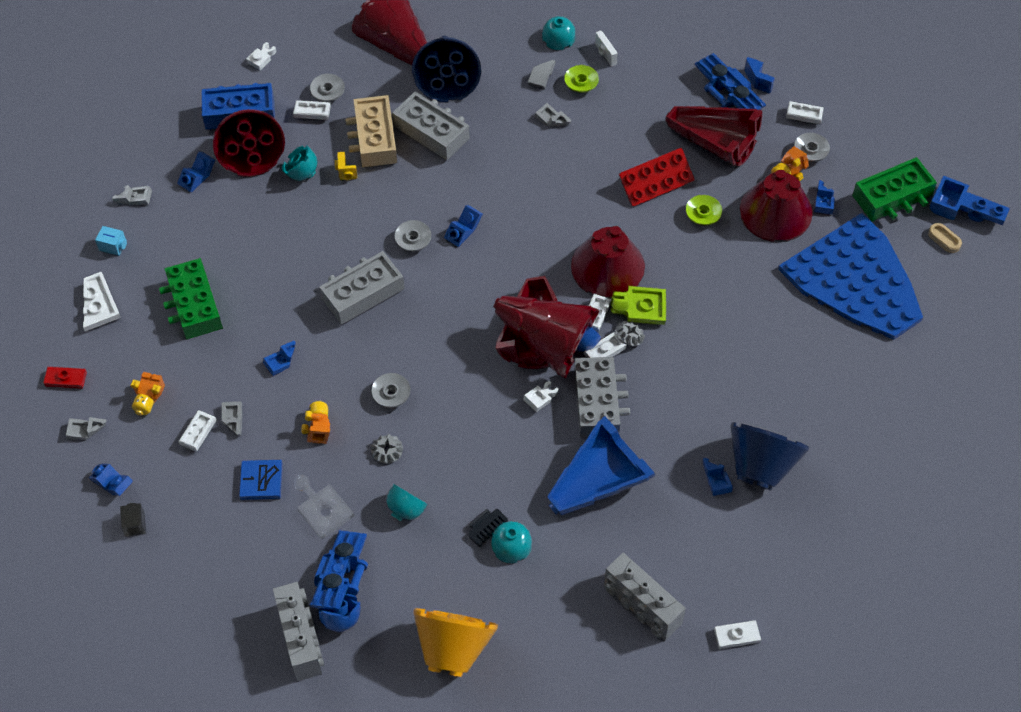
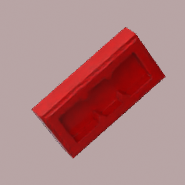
M47 367L43 384L45 387L83 389L87 371L80 368Z

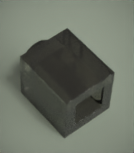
M129 503L125 506H120L121 529L125 537L146 534L145 512L141 503Z

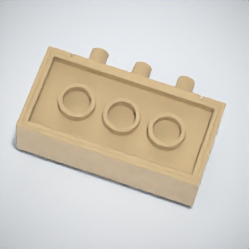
M389 96L354 99L356 117L346 118L345 120L346 125L357 124V131L347 132L348 139L358 138L359 145H350L349 152H360L362 167L397 163Z

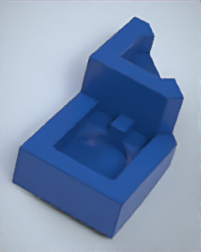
M821 180L818 183L814 212L832 215L835 201L833 197L834 190L827 189Z
M295 341L280 346L279 352L263 358V364L272 376L290 367L296 344Z
M703 458L704 470L713 496L732 492L733 486L727 472L724 471V465H715L709 462L708 458Z

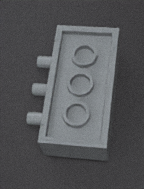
M414 92L392 112L393 125L442 158L448 160L470 139L469 125L464 122L463 116L457 118L450 114V108L442 109L437 106V100L429 101L422 95Z
M383 251L368 260L365 257L361 258V264L352 269L350 266L345 267L343 274L337 277L334 275L329 276L328 282L319 287L323 302L341 325L405 289L403 275Z
M614 357L575 358L574 373L580 438L588 437L598 421L604 416L607 417L619 433L620 416L630 415V408H619L618 399L628 398V391H617L616 382L627 381L626 374H615Z
M624 552L606 568L604 581L606 591L612 596L615 595L624 608L632 610L636 618L641 623H646L656 637H661L666 641L682 625L686 608Z
M298 582L273 588L291 664L297 681L321 675V666H324L304 588L300 589Z

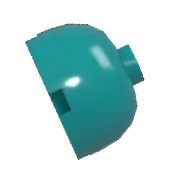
M562 16L552 17L543 26L542 40L550 49L564 50L565 47H571L575 42V27L568 18Z
M302 145L293 150L288 155L289 161L287 163L284 162L282 165V171L288 177L301 181L307 178L310 179L315 175L318 160L308 145L306 147Z
M393 484L387 494L386 503L392 511L391 516L399 521H402L403 518L407 520L418 518L428 505Z
M508 521L499 525L493 532L491 547L499 560L513 564L527 558L531 552L532 538L525 525L519 522Z

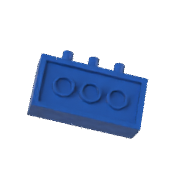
M253 83L252 85L243 86L237 84L232 87L218 86L217 88L201 89L202 118L205 130L216 129L223 119L240 110H259L275 118L274 94L271 83Z

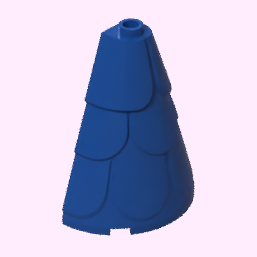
M604 416L598 421L583 446L579 448L570 465L560 475L547 496L551 502L548 506L555 515L558 513L564 515L593 505L595 501L619 494L620 491L647 482L655 476V472L642 458L639 459L620 437L618 430Z

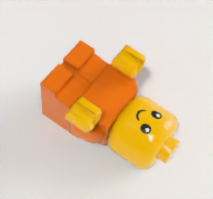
M795 146L786 152L781 163L772 168L771 174L781 169L801 181L803 173L800 170L809 167L807 154Z
M143 372L140 381L132 380L130 386L137 395L132 403V409L137 415H148L151 412L154 403L161 396L165 387L162 376Z
M315 401L310 404L309 411L305 412V420L311 421V425L309 427L307 424H302L301 432L302 434H308L307 442L327 444L330 434L328 405L322 401Z

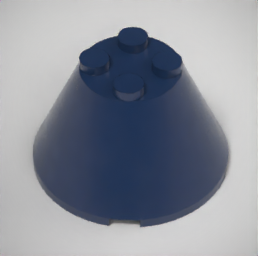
M441 36L438 39L429 41L418 50L412 63V75L417 88L428 98L439 102L461 100L469 96L478 86L481 78V62L477 53L467 43L452 37Z
M731 422L735 470L738 476L737 479L741 480V482L753 485V482H757V486L772 491V488L780 483L809 450V446L798 441L787 440L785 436L746 424H741L738 427L735 422Z

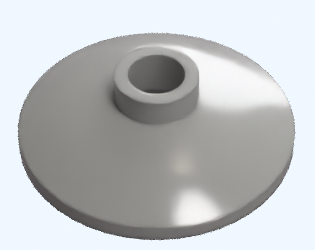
M334 74L320 75L310 85L313 97L326 102L338 99L345 90L343 80Z
M804 133L798 136L794 143L795 147L807 154L808 161H820L829 154V142L817 133Z
M406 221L398 226L395 231L397 245L406 251H419L425 248L431 240L430 228L421 221Z
M387 373L381 375L372 385L373 399L383 407H398L409 398L410 384L400 374Z

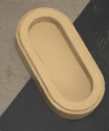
M935 223L931 225L928 235L935 243L949 253H956L960 250L962 241L956 234L943 224Z

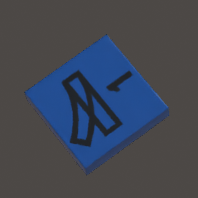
M282 460L242 461L240 500L281 499Z

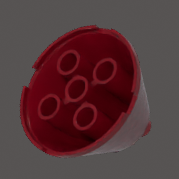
M254 109L240 110L230 114L218 125L213 136V150L216 159L223 168L239 176H257L269 171L277 164L285 149V136L277 120L263 111Z
M781 169L768 175L748 190L740 204L741 220L745 227L755 236L771 242L775 240H785L786 242L798 238L805 233L812 220V206L801 187L800 181Z
M618 226L604 227L595 231L592 236L577 248L571 261V272L577 285L587 293L589 291L609 299L612 298L613 292H627L629 286L638 287L645 271V263L641 252Z

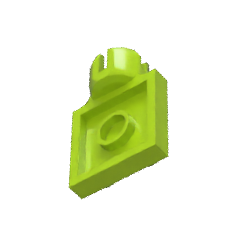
M629 286L627 292H613L611 298L612 313L626 315L627 322L665 325L666 289Z

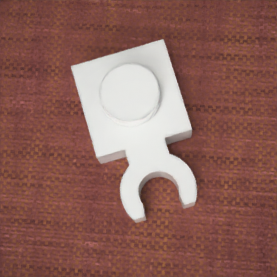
M268 42L263 44L262 50L257 48L246 58L247 64L261 70L271 61L270 56L276 53V48L273 46L269 49Z
M548 381L544 384L543 389L537 386L525 394L523 400L533 410L538 412L550 403L551 398L557 395L558 388L549 390L551 382Z

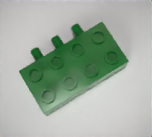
M916 157L856 182L852 196L871 222L886 215L894 220L898 216L895 213L896 211L904 209L906 213H910L913 210L910 205L919 202L922 207H925L928 204L926 198L933 196L937 182Z
M201 258L164 268L169 285L160 287L159 291L161 295L172 292L174 299L163 302L165 309L176 307L178 315L168 317L169 324L181 321L186 340L223 329Z

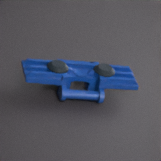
M714 53L695 63V66L710 81L705 85L704 90L709 92L721 104L722 108H730L735 105L739 109L760 110L766 106L751 90V83L736 68L727 67ZM716 88L718 90L726 88L730 93L728 99L726 100Z
M339 530L332 550L323 555L316 572L314 584L317 588L310 604L311 607L339 611L346 593L355 596L358 594L360 580L363 572L368 567V563L365 560L359 559L367 534ZM355 570L352 581L349 584V579L344 578V574Z

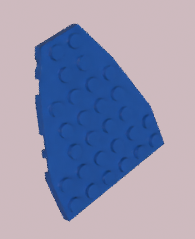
M863 213L779 265L778 270L804 296L808 297L810 295L817 299L820 305L826 304L834 309L833 312L859 326L861 324L872 328L871 331L881 333L892 340L920 323L923 319L912 284L887 236Z

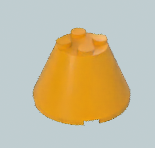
M414 608L413 612L424 661L429 666L428 670L441 673L442 669L449 670L450 675L462 677L463 673L469 671L498 629V624L489 622L488 625H485L486 622L473 617L435 610L425 613V609Z

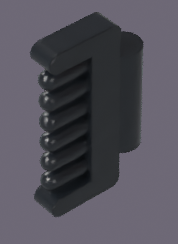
M486 509L469 524L472 530L468 533V537L477 546L481 547L482 542L489 539V535L492 536L495 529L499 526L495 521L501 525L504 522H508V518L499 509H495L492 513Z

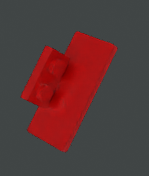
M682 148L619 173L620 180L632 207L695 180Z

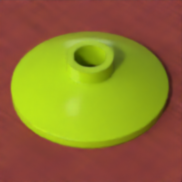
M576 65L567 70L564 80L569 89L583 93L591 91L597 86L599 76L590 66Z
M697 195L688 201L686 214L696 224L711 225L720 219L722 206L712 196Z

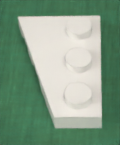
M102 272L84 278V331L121 318Z

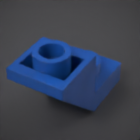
M747 57L744 71L755 89L770 94L775 77L762 73L764 62Z
M198 152L192 168H183L177 184L189 192H193L209 177L216 160L204 152Z
M465 205L459 220L450 223L444 238L460 247L476 230L483 214L473 207Z
M104 463L98 464L92 470L93 474L89 477L95 484L116 496H120L133 482L129 476L120 475L110 464Z

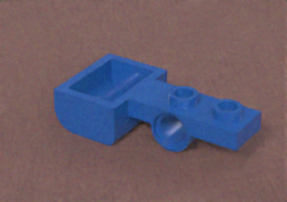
M943 176L930 204V210L933 213L954 220L960 209L968 212L969 218L973 221L981 222L986 219L1003 226L1010 208L967 192L969 185Z

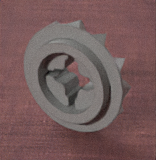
M624 321L623 323H618L615 329L617 337L628 345H640L645 338L643 330L638 328L639 325H634L632 322Z
M389 433L387 436L380 435L371 446L372 455L380 463H393L402 455V442L397 436H391ZM389 443L390 449L385 454L384 447Z

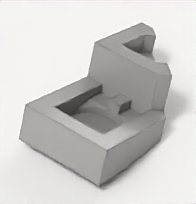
M555 60L535 66L528 83L545 89L548 78L553 72Z
M548 103L534 115L546 126L569 125L572 121L562 111L558 113Z
M127 185L124 187V192L118 196L115 194L112 198L114 202L122 204L149 205L152 189L150 186L133 187L131 189Z
M222 402V422L238 436H241L242 402Z
M89 417V421L69 418L66 439L87 440L106 425V419Z

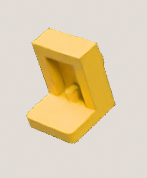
M338 152V160H335V170H338L340 180L357 179L356 166H346L345 152Z

